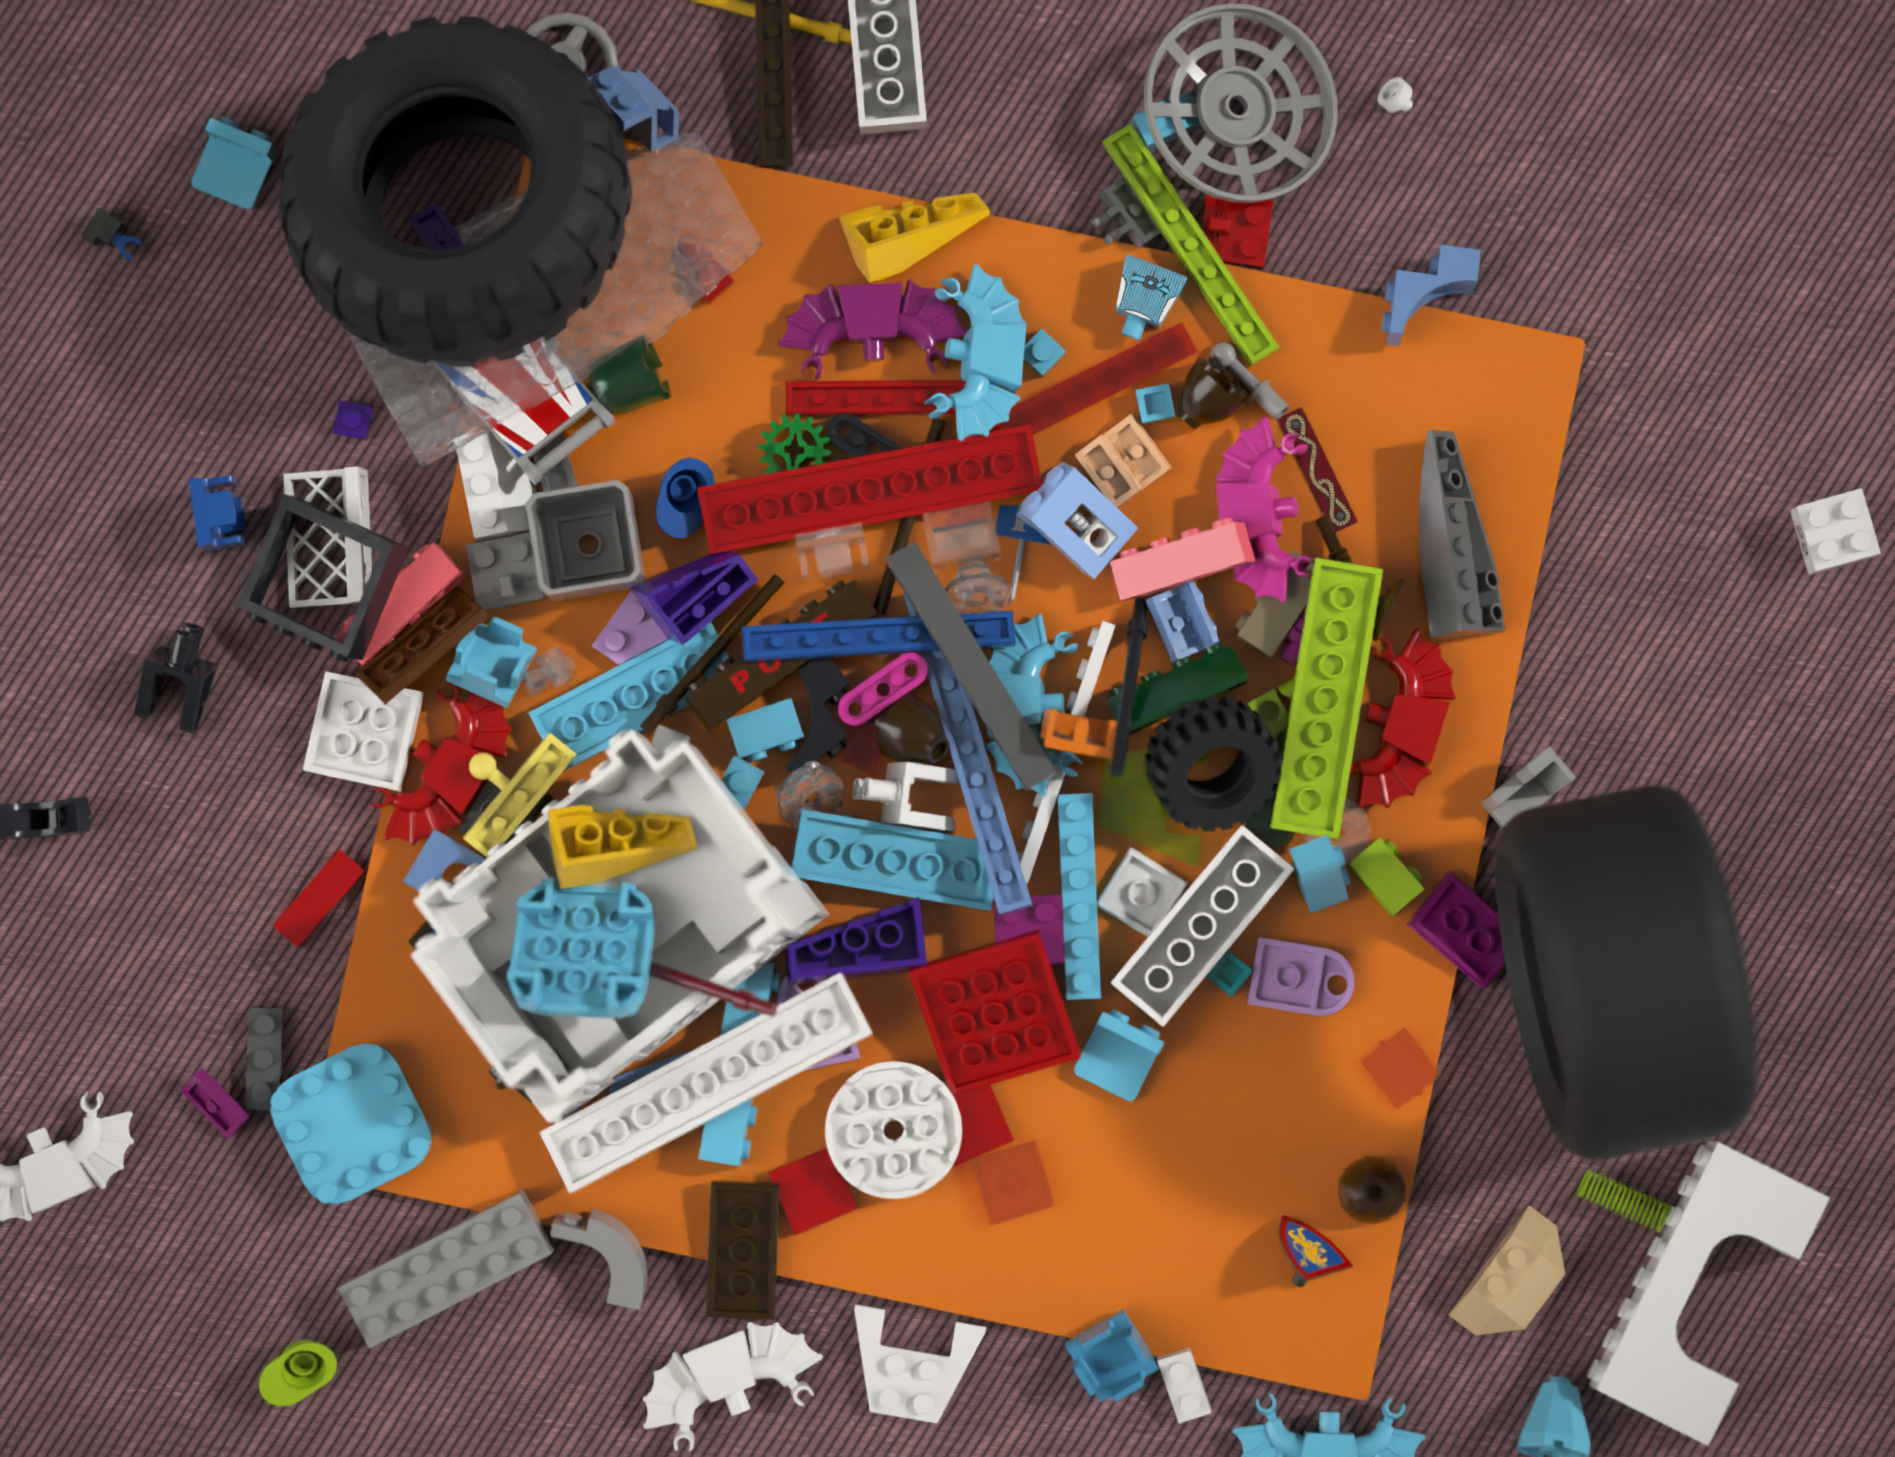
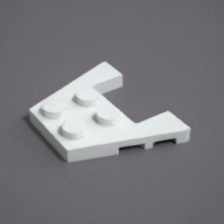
M855 1304L854 1312L870 1412L938 1423L986 1332V1326L956 1321L952 1349L949 1356L881 1345L880 1340L886 1309Z

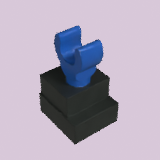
M100 207L81 235L95 246H97L100 240L110 247L115 245L120 249L122 256L130 261H133L134 257L126 252L127 245L136 243L140 247L143 246V243L137 237H126L121 234L125 225Z

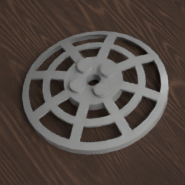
M1229 3L1211 6L1193 13L1179 22L1162 39L1152 56L1146 73L1144 108L1148 127L1158 150L1182 179L1196 189L1215 198L1239 203H1256L1285 195L1307 181L1320 167L1330 150L1338 118L1337 95L1330 70L1315 44L1300 28L1268 9L1249 4ZM1220 18V39L1201 45L1189 55L1175 41L1191 27L1211 19ZM1234 18H1245L1260 22L1275 29L1284 37L1272 51L1256 42L1234 38ZM1294 45L1302 52L1312 67L1319 83L1321 94L1301 96L1293 74L1282 61ZM1235 49L1250 52L1264 61L1255 71L1246 67L1236 66ZM1221 50L1222 69L1208 77L1195 62L1206 54ZM1165 52H1167L1179 66L1171 83L1169 103H1152L1154 77L1160 60ZM1273 70L1283 80L1290 98L1275 99L1271 87L1266 82L1267 77ZM1186 74L1200 87L1196 103H1179L1180 88ZM1230 99H1236L1243 105L1242 115H1236L1230 110ZM1323 107L1321 136L1313 155L1309 158L1294 148L1302 128L1303 110ZM1292 111L1290 129L1284 141L1270 129L1275 121L1276 113ZM1155 117H1171L1178 138L1191 153L1183 165L1174 158L1164 143ZM1181 117H1198L1199 123L1206 134L1197 146L1187 134ZM1261 140L1276 151L1268 159L1250 165L1247 146ZM1216 142L1231 147L1234 151L1236 166L1221 163L1207 154ZM1284 158L1302 169L1295 177L1283 185L1266 192L1257 193L1253 175L1271 169ZM1202 163L1217 172L1239 176L1244 194H1234L1218 190L1201 182L1193 174Z

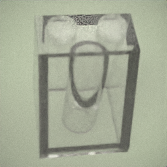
M990 501L923 514L934 572L1000 560V549Z

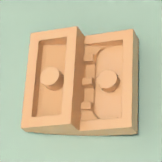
M1134 414L1127 416L1105 434L1100 435L1075 454L1102 494L1117 508L1172 469L1169 462Z

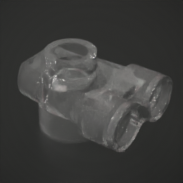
M555 647L544 652L536 659L540 668L537 667L524 673V680L522 682L528 695L532 697L544 691V688L552 684L555 688H560L573 680L572 674L576 672V665L570 654L564 656L561 648Z

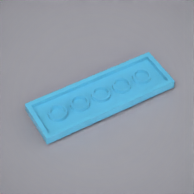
M711 622L683 646L674 641L667 640L529 712L542 740L550 732L577 754L563 772L611 747L609 741L618 733L624 730L627 733L631 730L637 733L643 731L640 724L656 708L655 702L663 693L667 695L719 637ZM726 650L701 677L705 676L709 680L718 674L715 668L730 658ZM690 690L677 703L679 707L672 715L689 707L685 698L690 693Z
M805 809L800 811L791 868L798 878L912 898L919 897V899L991 911L994 895L977 839Z

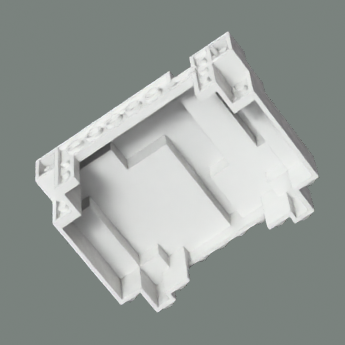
M626 730L618 733L609 741L611 747L605 750L609 758L591 772L590 776L592 778L588 781L581 779L569 788V796L561 802L554 800L542 809V817L534 823L527 821L514 832L515 838L507 844L501 842L494 846L487 853L489 856L487 860L480 865L476 862L467 867L454 879V883L441 879L437 882L433 879L418 890L420 896L413 900L438 934L434 936L430 933L422 938L415 945L417 950L411 954L412 958L509 1088L523 1089L547 1122L558 1123L573 1115L615 1082L613 1080L615 1075L633 1061L645 1059L720 1000L649 976L648 989L644 1001L640 1004L638 1012L632 1016L592 1018L540 1015L522 1010L517 1006L510 990L507 970H510L518 914L516 909L520 895L524 896L531 888L541 884V879L554 878L556 884H559L553 862L548 810L588 805L593 806V810L614 812V809L625 810V814L645 816L648 813L690 817L697 849L596 884L588 885L622 887L623 881L635 884L636 889L647 896L650 903H652L655 915V934L651 962L735 989L783 952L787 945L797 941L830 915L806 882L798 878L776 847L768 843L699 750L685 741L681 744L675 742L668 746L661 753L663 756L661 758L645 736L633 730L629 733Z

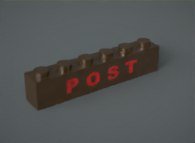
M854 579L848 584L841 580L826 591L829 597L819 604L815 599L799 610L801 614L799 618L791 623L787 618L779 624L873 619L877 612ZM743 656L736 661L733 657H730L715 668L718 674L709 680L703 676L688 687L690 693L687 694L685 700L706 730L710 732L814 658L744 662Z

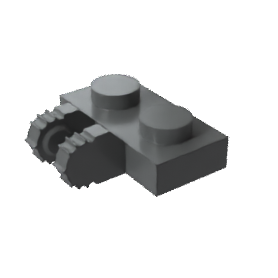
M1125 177L1099 194L1108 210L1094 219L1092 225L1095 229L1103 227L1114 217L1121 225V227L1111 231L1104 238L1108 246L1127 234L1137 249L1162 235Z

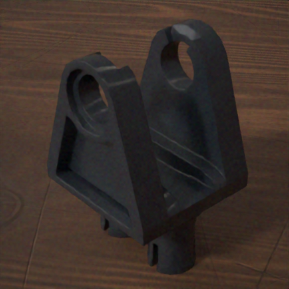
M184 623L183 630L175 631L172 649L160 646L144 660L135 706V716L148 719L149 715L153 714L165 676L169 674L182 678L181 681L187 684L180 730L191 734L196 732L218 668L217 663L201 659L197 655L205 630L204 627L193 623Z

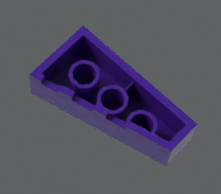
M919 897L787 945L784 955L788 985L825 981L838 973L843 974L845 979L908 972L910 967L926 964L927 956Z

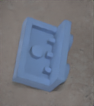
M1194 581L1186 582L1177 588L1146 600L1172 663L1219 643L1216 625L1210 619L1204 606L1203 594L1196 587Z

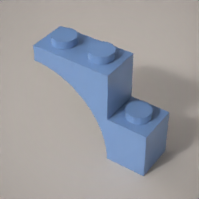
M1441 244L1437 256L1431 255L1428 274L1397 270L1394 280L1387 281L1385 301H1390L1389 312L1383 313L1381 332L1387 333L1385 345L1399 346L1407 322L1426 303L1450 294H1473L1478 281L1481 250Z

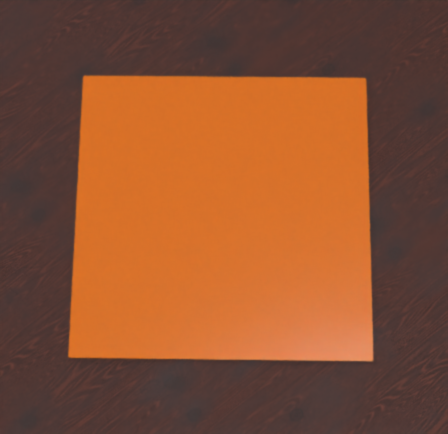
M622 138L627 152L632 197L628 216H625L624 228L626 232L620 252L612 270H607L603 276L604 279L600 292L594 301L585 310L579 308L567 319V327L557 336L553 337V339L558 340L560 344L556 353L595 398L611 413L616 421L608 429L606 427L602 428L570 453L569 458L577 486L618 480L630 490L633 495L646 576L644 582L710 554L704 522L693 535L685 538L671 537L658 525L655 512L660 492V479L673 464L685 458L699 459L706 463L713 472L714 484L766 474L765 471L770 465L768 462L761 463L759 461L761 457L766 455V452L758 449V445L766 444L767 439L761 435L762 431L769 433L773 431L770 422L774 421L780 425L782 424V415H786V381H814L817 372L816 368L808 367L803 377L801 374L804 360L812 356L810 350L785 348L778 345V342L782 340L787 331L788 321L786 317L788 315L791 316L801 308L805 295H816L822 292L828 284H832L842 311L838 286L902 282L903 302L906 283L909 279L922 288H943L948 291V288L940 281L947 278H955L960 284V291L965 293L974 264H978L990 276L1001 277L1007 292L1019 299V313L1027 324L1025 345L1042 328L1066 351L1064 356L1044 377L1037 373L1023 359L1022 383L1020 388L1014 393L1020 396V401L1012 406L1009 413V421L993 426L990 431L1031 423L1042 484L1044 476L1052 468L1064 462L1076 468L1099 490L1075 454L1097 437L1105 434L1127 416L1134 414L1172 467L1166 474L1118 507L1138 529L1111 561L1119 559V552L1138 547L1141 552L1151 549L1150 543L1159 539L1169 537L1170 542L1182 539L1181 533L1190 529L1201 528L1202 532L1213 529L1212 523L1219 521L1216 483H1221L1217 482L1215 478L1223 467V452L1234 446L1241 429L1247 430L1255 427L1266 416L1270 422L1275 444L1278 448L1281 447L1285 433L1279 421L1275 420L1256 401L1251 402L1249 400L1252 394L1250 390V394L1246 397L1248 404L1240 412L1221 422L1202 424L1195 430L1177 414L1176 411L1181 407L1183 384L1191 366L1198 358L1208 359L1214 345L1220 342H1227L1235 348L1237 353L1236 359L1261 383L1269 380L1271 382L1270 387L1290 406L1284 415L1301 407L1303 408L1358 521L1336 532L1342 548H1346L1351 557L1350 561L1356 565L1383 569L1379 592L1381 596L1396 581L1401 578L1405 580L1379 638L1388 639L1393 648V653L1398 657L1401 655L1414 628L1419 627L1425 639L1434 644L1441 645L1440 650L1443 660L1454 669L1451 686L1454 694H1456V699L1443 700L1451 703L1432 762L1428 766L1423 765L1431 770L1432 774L1419 782L1413 796H1400L1390 804L1389 808L1380 804H1370L1359 809L1357 804L1361 775L1360 773H1354L1348 780L1339 839L1329 838L1333 847L1339 845L1346 865L1344 866L1351 883L1345 886L1348 900L1310 913L1300 891L1295 870H1293L1228 948L1233 955L1252 970L1258 937L1336 951L1350 964L1355 981L1353 994L1341 1010L1327 1016H1313L1248 1005L1252 973L1232 997L1205 976L1164 1027H1161L1110 984L1148 937L1097 907L1101 999L1066 1000L1064 964H1051L1081 1053L1101 1013L1109 1014L1111 1009L1130 1017L1127 1024L1139 1030L1142 1024L1161 1033L1158 1039L1163 1041L1164 1044L1133 1101H1127L1077 1076L1074 1072V1067L1078 1061L1076 1059L991 1084L1014 1141L952 1167L938 1184L924 1193L905 1199H883L868 1195L849 1183V1189L858 1209L796 1236L781 1202L779 1204L778 1276L1068 1338L1079 1335L1124 1309L1153 1356L1158 1357L1190 1347L1194 1361L1198 1366L1357 1400H1366L1370 1395L1457 967L1406 924L1447 872H1452L1469 888L1474 889L1489 816L1488 811L1482 806L1481 802L1494 792L1585 350L1584 340L1423 305L1411 316L1404 327L1399 346L1385 345L1387 333L1381 332L1383 313L1389 312L1390 301H1385V297L1225 264L1280 347L1250 367L1175 253L1147 247L1137 249L1133 244L1118 241L1108 246L1104 238L988 215L903 272L889 276L882 281L869 283L856 266L839 216L870 206L882 205V210L903 208L902 202L913 201L914 205L932 204V202L664 146L651 153L641 141ZM526 155L512 215L522 202L530 179L531 160ZM676 244H690L713 256L735 283L709 305L682 273L677 260ZM1127 254L1187 277L1182 292L1161 327L1158 329L1146 324L1140 341L1127 338L1121 334L1127 317L1115 312ZM954 298L944 301L952 307H957V320L963 329L968 331L972 327L968 313L958 305V301ZM898 335L897 341L883 342V361L866 362L864 361L863 343L851 344L849 338H845L832 343L826 356H822L821 377L817 381L962 380L960 376L962 361L947 358L948 368H946L942 360H935L932 363L936 372L935 375L928 368L926 362L928 354L926 350L922 351L915 339ZM947 341L937 343L935 345L936 350H940L945 354ZM1228 369L1223 372L1232 382L1235 379L1238 380ZM1169 383L1175 418L1142 424L1135 390ZM469 408L463 437L490 432ZM590 410L562 432L564 440L596 416L594 412ZM928 415L854 416L903 448L926 442L933 420ZM956 415L939 416V419L946 421L940 441L957 438ZM787 416L789 421H794V416ZM800 416V422L804 423L809 417H812L811 427L815 429L817 426L822 425L824 428L819 433V436L821 438L828 437L827 427L834 416ZM842 426L838 430V435L842 438H846L851 434V429L847 426ZM790 427L780 431L773 442L782 443L790 435ZM802 428V438L808 445L817 446L812 434ZM1428 431H1453L1455 433L1496 565L1501 605L1504 611V632L1456 639L1431 638L1419 548V497L1422 463ZM797 433L794 434L792 444L785 446V452L791 455L792 466H795L798 454H804V447L798 445ZM831 441L823 444V449L831 451V455L822 457V461L825 463L852 458V456L833 445ZM871 444L867 447L866 452L868 454L878 453L880 449L876 444ZM772 454L775 463L781 469L787 470V462L779 454ZM1287 454L1284 456L1285 460L1274 468L1270 485L1278 488L1280 499L1293 496L1296 498L1298 516L1282 519L1283 534L1277 537L1276 540L1280 549L1285 553L1291 554L1294 550L1301 556L1329 560L1328 555L1330 552L1316 524V520L1325 515L1295 454ZM531 456L530 460L533 464H535L534 457ZM806 457L799 463V468L812 465L816 458ZM458 460L439 546H442L468 575L458 587L476 602L465 545L477 543L473 535ZM541 481L536 484L537 493L543 492ZM1030 494L916 515L907 546L916 542L959 614L1013 611L1014 624L1018 625L1029 622L1037 613H1040L1043 617L1049 645L1055 642V637L1060 632H1069L1074 635L1065 641L1064 647L1076 643L1079 645L1078 651L1074 654H1066L1062 651L1054 654L1055 658L1042 666L1039 676L1044 684L1045 694L1063 693L1064 713L1071 714L1070 711L1065 710L1071 691L1078 692L1082 680L1076 678L1082 659H1090L1093 648L1087 646L1093 626L1100 628L1102 621L1115 625L1084 716L1103 721H1114L1105 701L1107 698L1112 697L1109 691L1123 685L1129 638L1126 634L1128 621L1133 616L1135 599L1129 601L1120 600L1110 562L1093 579L1082 573L1052 544L1047 545L1026 541L1015 600L1011 602L1008 600L1019 539L997 536L994 533L1000 505H1021L1023 500ZM1081 506L1078 507L1079 512L1084 517L1090 516ZM901 518L732 550L741 555L758 580L711 621L718 636L721 635L774 574L778 575L785 583L747 626L775 625L787 618L791 623L801 616L799 610L814 599L819 604L829 597L826 591L841 580L848 584L854 579L869 602L874 606L887 565L885 559L890 556ZM1068 520L1064 523L1074 533L1077 531V529L1073 528L1074 525L1072 523H1068ZM1098 528L1091 533L1090 543L1097 539L1099 535ZM586 536L580 542L581 552L587 555L595 553L599 547L598 539L594 536ZM1233 569L1194 581L1196 587L1203 594L1207 613L1216 625L1219 643H1222L1223 648L1230 644L1232 645L1249 677L1245 685L1215 697L1217 701H1220L1221 697L1233 698L1236 703L1237 701H1242L1247 704L1273 689L1276 691V687L1295 677L1296 667L1290 666L1281 660L1280 657L1288 643L1285 641L1306 606L1271 659L1268 660L1236 638L1240 630L1235 628V625L1245 610L1252 613L1259 603L1253 599L1256 594L1253 589L1247 584L1236 582ZM897 579L886 613L881 614L877 612L873 619L884 618L886 615L890 618L910 617L903 595L905 592ZM1176 586V587H1173V588H1169V589H1166V590H1163V591H1160V592H1157V593H1154V594H1150V595H1147V596H1144V597H1141V598H1145V599L1147 600V599H1149V598H1151V597H1153V596H1156V595H1158V594H1161V593H1164V592H1166V591L1172 590V589L1177 588V587H1179V586ZM631 590L556 602L545 595L544 600L486 611L489 617L482 622L483 624L489 626L493 616L522 628V641L537 647L536 655L509 707H504V717L508 725L512 727V731L509 732L505 743L507 757L503 758L490 754L500 761L496 768L509 779L514 776L542 741L529 712L619 666L592 647V644ZM1148 606L1146 613L1148 631L1146 639L1142 642L1137 685L1142 684L1141 677L1148 673L1159 670L1162 675L1174 670ZM741 632L725 649L729 657H733L735 661L743 656ZM1379 638L1377 642L1371 640L1352 763H1359L1361 759L1375 756L1383 744L1379 741L1383 727L1365 721L1370 702L1390 707L1393 696L1399 694V678L1389 667L1391 664L1388 661L1377 660L1372 653L1371 647L1380 654L1385 653L1388 649ZM459 642L408 686V689L423 692L424 697L401 793L414 792L425 782L421 776L428 765L413 756L421 740L425 739L437 748H440L446 737L453 738L457 723L450 710L452 706L449 702H444L439 698L437 688L439 687L441 693L446 697L454 693V689L446 681V677L454 662L455 651ZM993 648L981 649L988 661H990L993 655ZM1201 651L1199 653L1191 655L1190 657L1192 661H1194L1205 655L1203 651ZM905 653L891 654L881 662L878 661L876 655L830 658L849 681L850 685L846 690L850 692ZM910 664L905 667L904 672L907 676L913 677L917 674L918 669L915 665ZM798 671L730 717L733 718L789 698L793 701L805 739L799 741L800 747L781 753L780 749L776 748L766 752L768 758L750 763L764 771V774L744 810L768 843L776 847L790 867L801 809L840 816L847 812L852 818L880 822L881 802L853 799V784L856 778L865 780L868 777L876 780H885L887 763L898 762L880 753L877 747L878 731L875 729V722L879 715L884 712L887 713L897 702L864 725L857 727L849 726L841 720L838 713L839 702L833 706L828 702L824 706L849 737L843 741L847 747L833 758H830L828 754L817 762L820 768L806 779H803L801 775L795 779L786 766L797 756L803 747L810 730L812 717L809 692ZM927 675L925 681L909 693L925 701L935 711L942 725ZM881 684L877 687V694L880 696H886L890 692V688L886 684ZM457 686V697L460 701H465L472 692ZM1276 691L1284 708L1289 714L1291 699L1283 696L1282 694H1278V692ZM857 703L849 707V713L853 716H858L862 712L861 705ZM972 704L984 745L991 742L987 735V726ZM689 706L664 719L659 724L692 738L690 744L699 750L720 779L725 774L734 756L739 758L727 720L708 732ZM1160 722L1129 735L1124 775L1121 777L1113 776L1110 773L1113 750L1111 760L1074 753L1083 763L1073 761L1068 765L1078 775L1070 777L1065 773L1058 795L1092 793L1097 900L1130 847L1188 882L1179 897L1180 899L1241 825L1293 868L1289 849L1320 838V836L1270 828L1275 793L1271 800L1266 799L1264 801L1265 807L1258 814L1256 812L1252 813L1249 816V821L1243 824L1240 821L1232 824L1233 828L1222 830L1221 827H1216L1215 831H1202L1199 826L1197 830L1185 827L1183 822L1177 823L1162 807L1146 775L1145 755L1149 752L1147 745L1151 736L1156 737L1155 729ZM657 727L650 735L644 730L639 732V734L645 736L651 744ZM1221 747L1205 753L1193 764L1187 779L1204 781L1220 776L1232 766L1238 756L1239 749ZM950 748L944 758L937 763L931 761L917 763L956 770ZM986 750L1016 852L1024 853L1028 840L1022 839V835L1028 819L1035 821L1039 808L1033 807L1037 792L1033 789L1027 791L1024 788L1016 789L1013 779L1001 772H996L995 758L989 750ZM603 751L561 773L547 790L553 797L551 802L554 800L561 802L570 795L568 790L581 779L588 781L592 778L590 776L591 772L609 758L606 752ZM487 780L486 784L484 785V787H483L482 790L480 791L479 795L477 796V798L475 799V801H474L473 804L471 805L470 809L472 808V806L474 805V803L476 802V800L478 799V797L480 796V794L482 793V791L484 790V788H485L486 785L488 784L489 780ZM914 780V784H910L908 804H911V811L955 818V832L921 830L976 839L960 784L952 785ZM387 789L389 793L393 795H396V793L398 792ZM1057 799L1028 884H1026L1030 896L1061 894ZM391 804L381 808L326 1059L363 1043L380 1045L392 1052L398 1059L399 1065L428 1123L431 1125L433 1136L431 1149L423 1163L415 1169L375 1188L376 1190L480 1212L524 1189L544 1226L552 1227L557 1214L563 1215V1213L567 1212L579 1214L583 1217V1220L588 1221L592 1210L596 1209L610 1214L626 1225L642 1247L708 1260L711 1181L772 1183L769 1172L827 1148L825 1123L830 1103L852 1075L878 1063L905 1062L926 1069L948 1088L908 972L847 978L846 981L873 1035L857 1043L860 1058L803 1071L754 1097L752 1106L758 1107L755 1126L748 1127L746 1140H751L752 1145L749 1160H743L742 1166L698 1159L704 1130L703 1124L571 1194L539 1133L556 1123L547 1122L535 1104L529 1102L515 1088L499 1090L496 1087V1080L489 1073L492 1064L411 956L416 949L408 943V940L424 924L427 918L413 901L420 896V893L404 883L403 880L428 838L421 839L414 846L400 838L384 840V833L395 808ZM453 808L454 811L464 820L468 812L466 813V815H463L460 812H458L455 808ZM540 813V814L536 817V819L538 820L540 817L543 816V814ZM460 825L450 828L445 833L446 836L484 856L463 839L465 834L458 830ZM1379 837L1384 842L1390 839L1401 852L1398 859L1406 868L1411 864L1424 879L1420 883L1424 890L1394 916L1388 914L1347 866L1349 862ZM462 863L451 864L445 869L442 879L454 883V879L468 866ZM799 878L801 881L806 882L830 915L795 942L838 928L854 920L868 917L914 898ZM919 899L927 962L996 942L993 902L991 911ZM784 951L769 962L775 963L777 965L776 971L781 972L780 986L787 976ZM1333 975L1329 978L1327 988L1332 994L1340 995L1346 990L1347 984L1342 976ZM818 982L802 983L798 985L799 988L804 992L818 985ZM772 991L770 1002L776 1003L777 1005L778 992ZM719 1000L645 1059L633 1061L615 1075L613 1080L621 1074L687 1051H693L720 1037L726 1001ZM624 1084L621 1087V1089L628 1086L629 1084ZM610 1086L577 1112L609 1096ZM898 1121L889 1122L884 1128L885 1136L890 1140L899 1139L903 1134V1125ZM1368 1156L1380 1157L1394 1164L1402 1174L1406 1186L1405 1201L1399 1212L1390 1220L1375 1225L1360 1223L1351 1218L1341 1206L1338 1196V1182L1345 1168L1355 1160ZM1373 1185L1370 1187L1369 1195L1372 1198L1381 1196L1382 1190L1380 1186ZM1285 1215L1301 1221L1319 1231L1344 1253L1353 1264V1267L1308 1280L1304 1287L1295 1286L1292 1279L1296 1271L1286 1258L1280 1244L1279 1227L1282 1216Z

